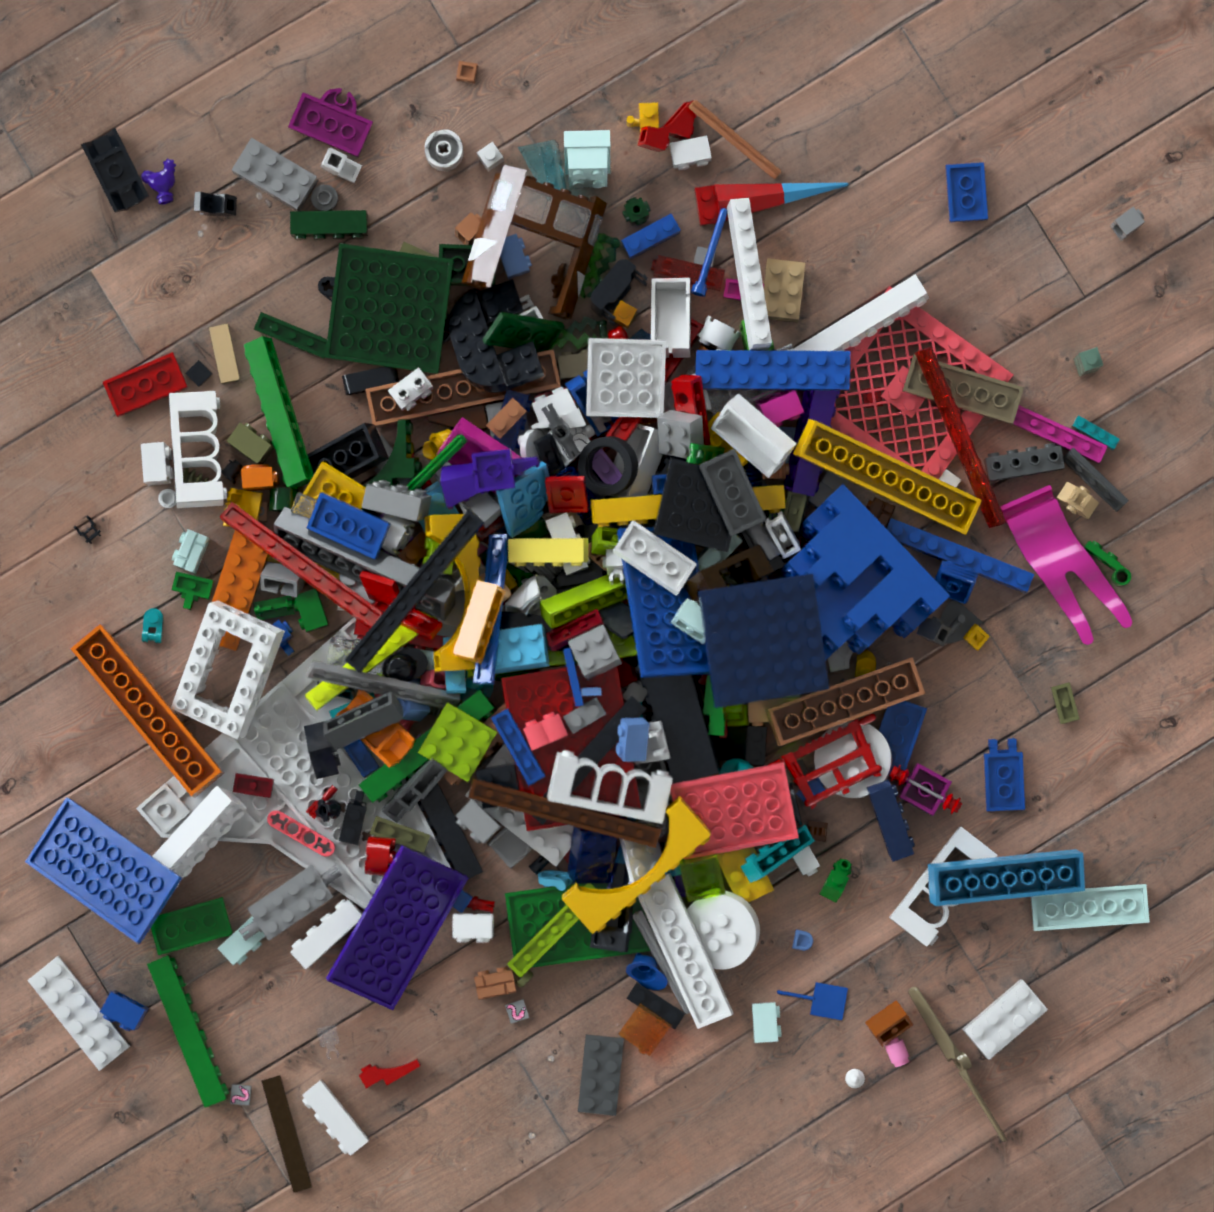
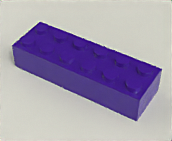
M804 390L801 403L804 412L800 414L801 417L797 421L793 439L795 443L798 444L809 419L832 428L830 425L831 418L835 416L836 406L834 405L840 391ZM795 446L790 453L789 475H786L784 480V490L814 497L819 489L818 477L822 473L823 468L793 455Z

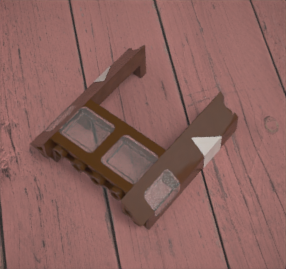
M503 165L502 172L495 173L461 283L478 289L491 288L511 224L574 247L557 306H550L548 314L564 320L572 319L607 203L598 196H592L589 199L583 195H578V197L571 195V191L563 188L561 190L555 189V185L543 182L542 184L536 182L537 179L532 176H526L525 178L527 172L525 169Z

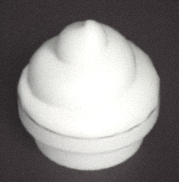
M851 1069L847 1072L845 1080L849 1087L859 1088L864 1084L865 1076L859 1069Z

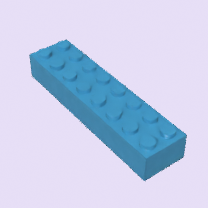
M1077 849L928 864L930 903L935 906L1085 891L1083 853Z

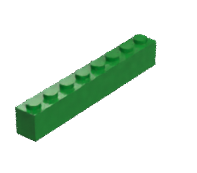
M262 336L244 344V353L249 361L250 374L256 384V393L260 397L261 410L267 420V429L271 433L272 446L278 456L277 462L283 473V482L288 488L297 489L308 484L314 474L272 338Z
M480 689L457 708L477 720L482 717L486 720L494 713L492 709L495 706L484 691ZM432 727L415 740L412 749L400 762L391 768L384 764L359 784L372 803L376 800L380 803L388 796L386 794L387 791L391 788L394 791L403 785L401 781L405 777L410 779L417 772L416 769L419 766H424L429 761L428 758L419 754L418 751Z
M167 955L148 963V969L204 1107L206 1108L228 1098L227 1094H229L226 1083L222 1084L220 1079L222 1072L219 1065L215 1066L212 1058H215L212 1048L207 1047L205 1040H208L205 1030L199 1027V1015L197 1011L193 1012L191 1007L193 1001L190 994H186L184 990L186 983L183 976L178 975L176 969L179 966L175 957L171 958V955Z

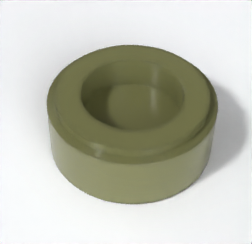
M528 970L515 983L522 988L533 977V973Z

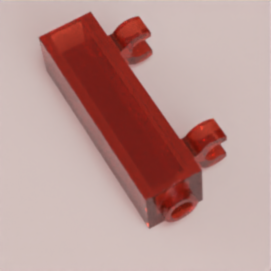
M658 255L657 260L653 259L651 270L654 271L655 277L690 278L691 285L698 281L703 265ZM710 267L705 283L707 285L706 288L720 291L725 270Z

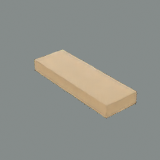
M228 324L209 327L221 384L240 380Z

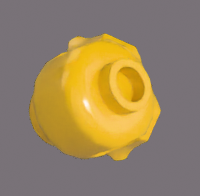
M446 429L438 433H431L429 441L423 445V456L426 459L433 460L452 430Z

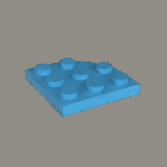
M540 462L539 467L533 466L525 471L523 475L515 477L516 488L496 490L506 531L511 538L531 527L544 513L542 509L546 501H548L545 479L550 477L547 464L544 462Z

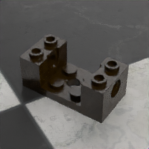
M756 545L699 571L684 584V587L691 600L697 602L700 606L698 591L727 587L722 578L723 575L728 577L733 574L738 585L766 581L774 570L760 545Z

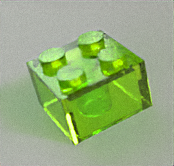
M717 854L680 860V869L688 902L726 894Z

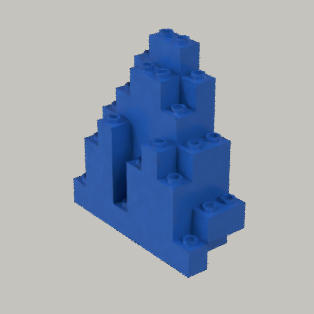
M844 484L834 491L802 523L800 533L805 539H809L810 542L779 571L782 578L813 574L825 661L845 642L848 643L851 651L857 652L860 655L890 626L893 627V631L898 636L907 637L950 597L940 584Z

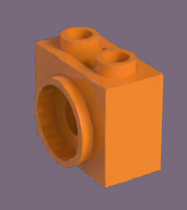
M268 464L247 465L241 469L242 488L245 491L270 490V488H276V485L279 484V473Z

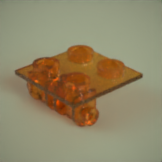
M640 1003L618 1034L639 1048L638 1051L641 1054L645 1055L646 1053L650 1056L672 1025Z

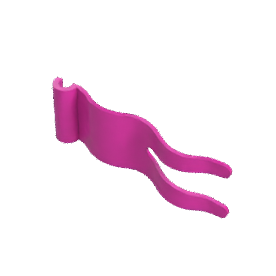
M1051 485L1000 506L1002 516L1026 561L1046 585L1073 624L1083 644L1090 645L1094 638L1090 626L1065 578L1067 572H1074L1089 590L1111 611L1123 628H1128L1132 625V619L1124 603L1070 529L1059 503L1052 493Z

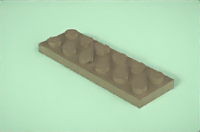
M914 354L902 392L1013 425L1024 387Z

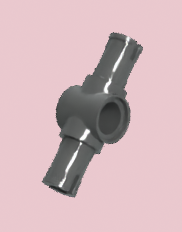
M550 403L547 407H543L541 410L550 423L549 427L552 430V435L560 445H563L569 459H573L574 454L576 456L581 454L572 440L573 436L569 425L564 422L562 417H559L553 404ZM558 427H564L566 434L559 436L555 430Z

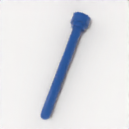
M725 208L720 210L699 279L693 284L691 289L692 294L700 297H705L707 292V285L705 283L728 213Z

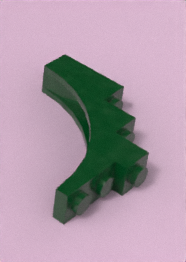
M411 419L398 420L397 437L392 453L381 471L366 485L372 484L373 481L385 480L389 481L391 486H397V484L400 485L397 478H415L422 471L419 457H412L411 455L414 453V444L411 442L414 427ZM366 508L361 509L372 515H376L377 512Z

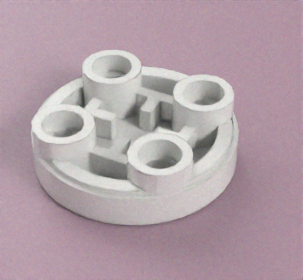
M530 429L524 435L519 436L518 444L522 458L537 457L540 460L533 442L545 436L541 430Z

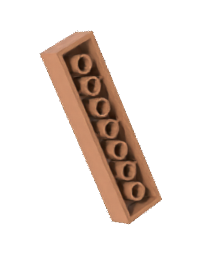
M911 657L830 686L829 690L813 692L765 711L777 745L782 746L923 695L925 691L914 660Z

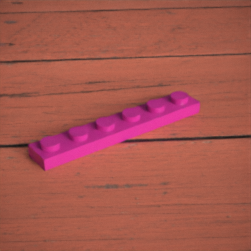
M1020 405L1018 406L1013 425L1052 443H1056V445L1069 451L1074 448L1083 457L1100 464L1108 447L1107 445Z

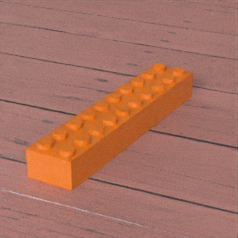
M99 624L71 648L77 658L191 797H197L224 774L222 769L104 626Z

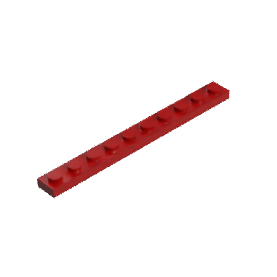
M233 502L220 515L222 521L368 628H371L383 614L378 608Z

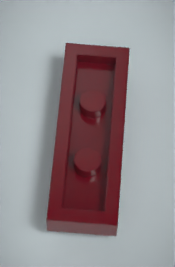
M596 609L545 635L551 650L556 651L568 645V641L604 625L600 612Z

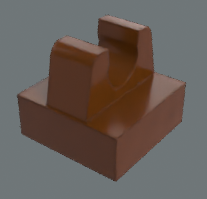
M808 821V830L814 840L826 842L828 823Z

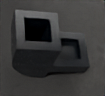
M195 192L194 211L200 212V215L236 216V196Z

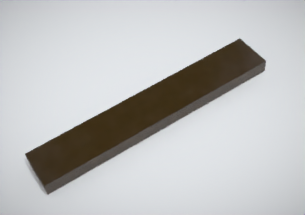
M281 1076L262 1080L293 1193L312 1188Z

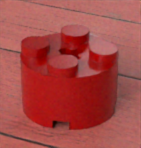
M368 837L365 874L384 876L396 856V851H392L396 847L395 838Z

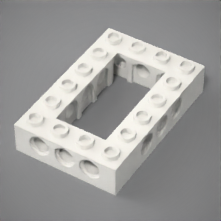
M221 601L210 602L171 709L235 739L246 737L285 631ZM226 631L253 643L230 708L222 707L213 703L211 699H204L196 695L202 693L206 688L205 683L208 674L213 669L211 667L215 655L219 652L218 647Z

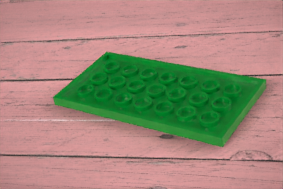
M609 879L588 882L596 889H606ZM581 882L577 884L581 887H584L588 882ZM574 884L568 885L564 891H560L552 886L505 893L513 958L566 905L562 900V894ZM637 896L633 904V914L637 911H642L648 921ZM633 918L628 953L591 948L592 933L579 919L531 968L650 951Z

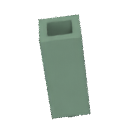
M1097 347L1081 352L1073 359L1079 377L1098 371L1103 366Z

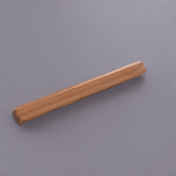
M694 100L690 104V110L769 176L776 179L780 175L781 170L699 101Z

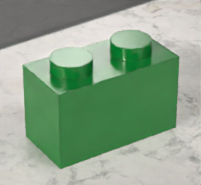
M317 589L300 593L298 597H294L295 600L292 603L295 611L300 612L301 619H298L302 630L305 629L309 633L329 626Z

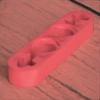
M275 810L269 813L267 821L271 827L322 856H331L334 853L335 844L330 839L281 811ZM279 814V818L284 822L286 818L289 819L284 826V830L280 828L282 824L278 822L276 824L272 823V815L276 816ZM295 823L298 825V832L296 834L288 832L289 824ZM307 833H313L315 836V841L312 844H308L304 840ZM319 837L323 839L320 841L322 844L330 843L329 847L332 849L330 852L323 853V848L319 845L317 849L314 848L318 843Z

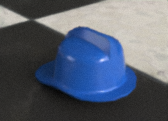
M637 953L632 963L626 967L627 975L647 989L662 990L667 986L668 980L666 976L658 970L657 962L651 956Z

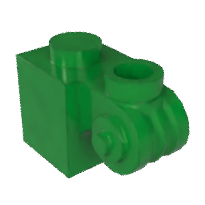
M840 858L833 864L834 870L832 869L827 876L819 895L835 903L838 901L849 880L847 875H850L852 872V864L847 859Z

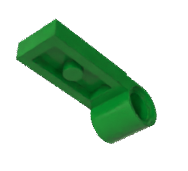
M1094 540L1093 542L1088 541L1084 545L1088 553L1114 571L1111 579L1116 586H1124L1130 582V571L1117 561L1118 557L1111 552L1107 554L1102 550L1103 546ZM1119 572H1122L1126 575L1125 582H1119L1117 580V574Z

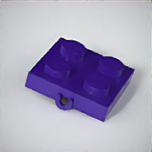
M511 449L471 454L473 463L471 473L475 479L476 492L516 488Z

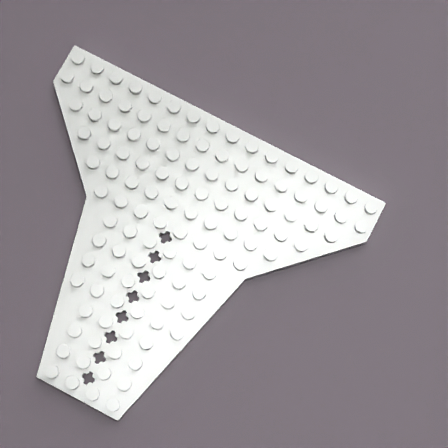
M355 617L260 699L246 737L235 739L222 733L205 748L224 772L221 777L194 798L191 797L177 778L173 776L136 808L161 837L170 838L216 786L232 792L235 773L274 779L271 798L233 792L247 809L244 811V815L231 825V829L226 834H223L218 841L271 844L305 869L312 865L318 875L324 874L336 865L338 870L332 873V875L340 871L342 876L328 885L363 909H366L384 876L365 874L367 840H362V833L364 831L366 833L371 831L376 816L395 822L385 815L381 809L407 782L404 778L401 781L403 785L395 791L392 788L387 791L386 794L388 796L380 803L377 800L372 803L367 795L364 794L363 802L367 803V810L358 845L339 841L346 811L344 813L341 811L338 818H330L328 822H324L320 817L313 819L312 816L305 812L315 801H319L323 797L324 789H329L332 785L338 790L325 803L330 800H336L340 804L345 803L346 810L349 800L355 799L356 791H363L359 784L371 775L369 774L363 778L344 747L337 749V752H334L335 755L339 754L341 765L338 766L339 774L316 779L308 753L304 726L332 719L329 713L330 710L352 701L337 696L316 711L306 699L305 694L317 686L318 680L307 678V670L313 661L327 664L334 663L338 666H344L347 663L344 660L360 642L357 639V635H354ZM385 660L368 673L377 674L376 672H381ZM368 748L379 767H382L385 763ZM417 803L411 811L408 810L398 821V824L431 835L425 853L416 852L451 868ZM275 810L281 811L330 839L335 844L334 853L331 856H322L271 827L267 821L269 813ZM279 814L276 816L272 815V823L276 824L278 822L282 824L280 828L284 830V826L289 819L286 818L284 822L279 818ZM295 823L289 824L288 832L296 834L298 832V825ZM307 833L304 840L306 843L312 844L315 841V836L313 833ZM319 837L318 843L314 848L317 849L319 845L323 848V853L330 852L332 850L329 847L330 843L322 844L320 841L323 839ZM396 844L395 850L392 851H396L397 854L401 845Z

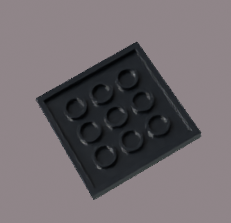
M670 458L653 534L728 552L732 536H730L699 465Z

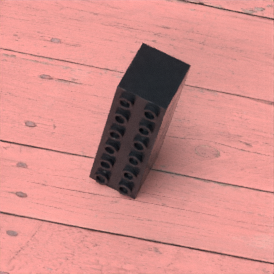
M695 675L640 677L643 688H647L646 701L648 707L652 706V722L662 721L670 759L663 761L668 763L669 767L666 771L673 778V783L699 779L719 773L721 767L712 735L708 734L709 724L706 714H703L704 706Z

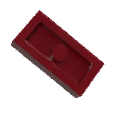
M235 773L232 792L271 798L274 779Z

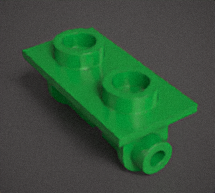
M292 596L253 602L256 618L260 620L295 614Z

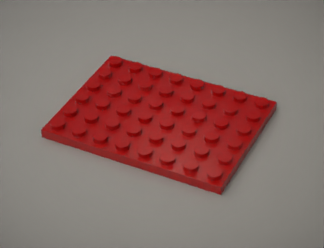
M579 665L575 666L581 694L584 687L601 688V695L582 696L583 703L585 704L597 697L606 714L574 734L563 718L580 707L575 705L567 667L501 678L506 709H509L529 747L530 744L523 728H526L525 723L535 719L537 722L544 720V715L553 711L555 715L559 713L568 734L537 749H531L546 777L528 786L516 764L520 791L542 796L549 789L557 752L562 753L563 750L571 751L577 757L624 705L617 666L589 680L584 677ZM617 743L597 764L599 768L606 764H616L625 773L634 769L633 761L624 762L617 755ZM594 768L571 793L572 795L591 797L595 779ZM609 771L603 775L597 800L617 804L622 782L620 772ZM634 777L628 784L624 805L641 808L636 777ZM598 811V812L605 813V814H609V815H613V816H616V817H617V816H622V815H617V814H612V813H607V812ZM524 813L527 831L567 825L549 819L542 825L532 815Z

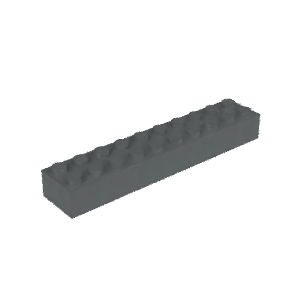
M284 507L273 524L276 535L313 562L361 584L362 581L359 575L362 571L395 580L401 592L419 570V567L415 564L406 563L397 556L385 553L382 549L377 559H373L307 529L310 517L300 514L295 509ZM439 578L416 605L415 609L445 621L455 606V585L447 579Z

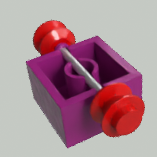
M919 763L915 765L910 776H908V768L903 771L901 764L898 767H893L889 774L892 777L891 781L894 779L898 780V785H902L905 782L898 798L931 816H934L940 803H943V810L947 808L951 810V815L953 812L957 813L962 805L960 802L961 798L954 799L953 793L947 797L945 796L952 783L950 780Z

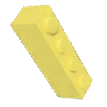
M588 538L508 539V563H515V566H526V563H533V566H545V562H552V566H564V562H571V566H582V562H588Z

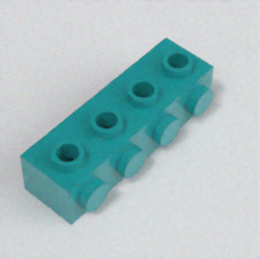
M806 825L797 828L799 838L776 842L770 846L767 844L758 850L759 854L756 855L754 853L745 859L746 863L740 867L750 883L763 878L815 841Z

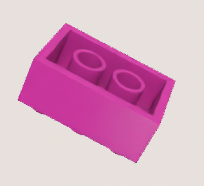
M785 390L754 403L755 408L777 427L783 425L782 421L784 420L793 421L800 418V414L804 412L795 390Z

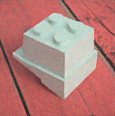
M610 130L564 131L565 175H568L569 188L607 187L608 174H611Z

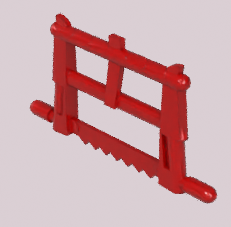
M869 714L860 720L856 719L844 728L839 726L837 731L832 730L830 734L826 733L824 737L820 736L817 741L813 739L811 744L806 743L804 747L800 746L797 751L787 753L781 756L782 759H778L768 765L784 762L795 779L793 782L798 785L806 799L804 805L810 806L811 810L816 807L819 801L840 791L845 795L850 792L848 787L868 777L881 776L882 766L876 764L870 749V743L867 744L861 728L862 725L865 726L875 721L876 715ZM847 734H852L859 749L803 775L797 759ZM863 756L869 769L844 780L838 767ZM832 771L838 784L813 795L808 782Z

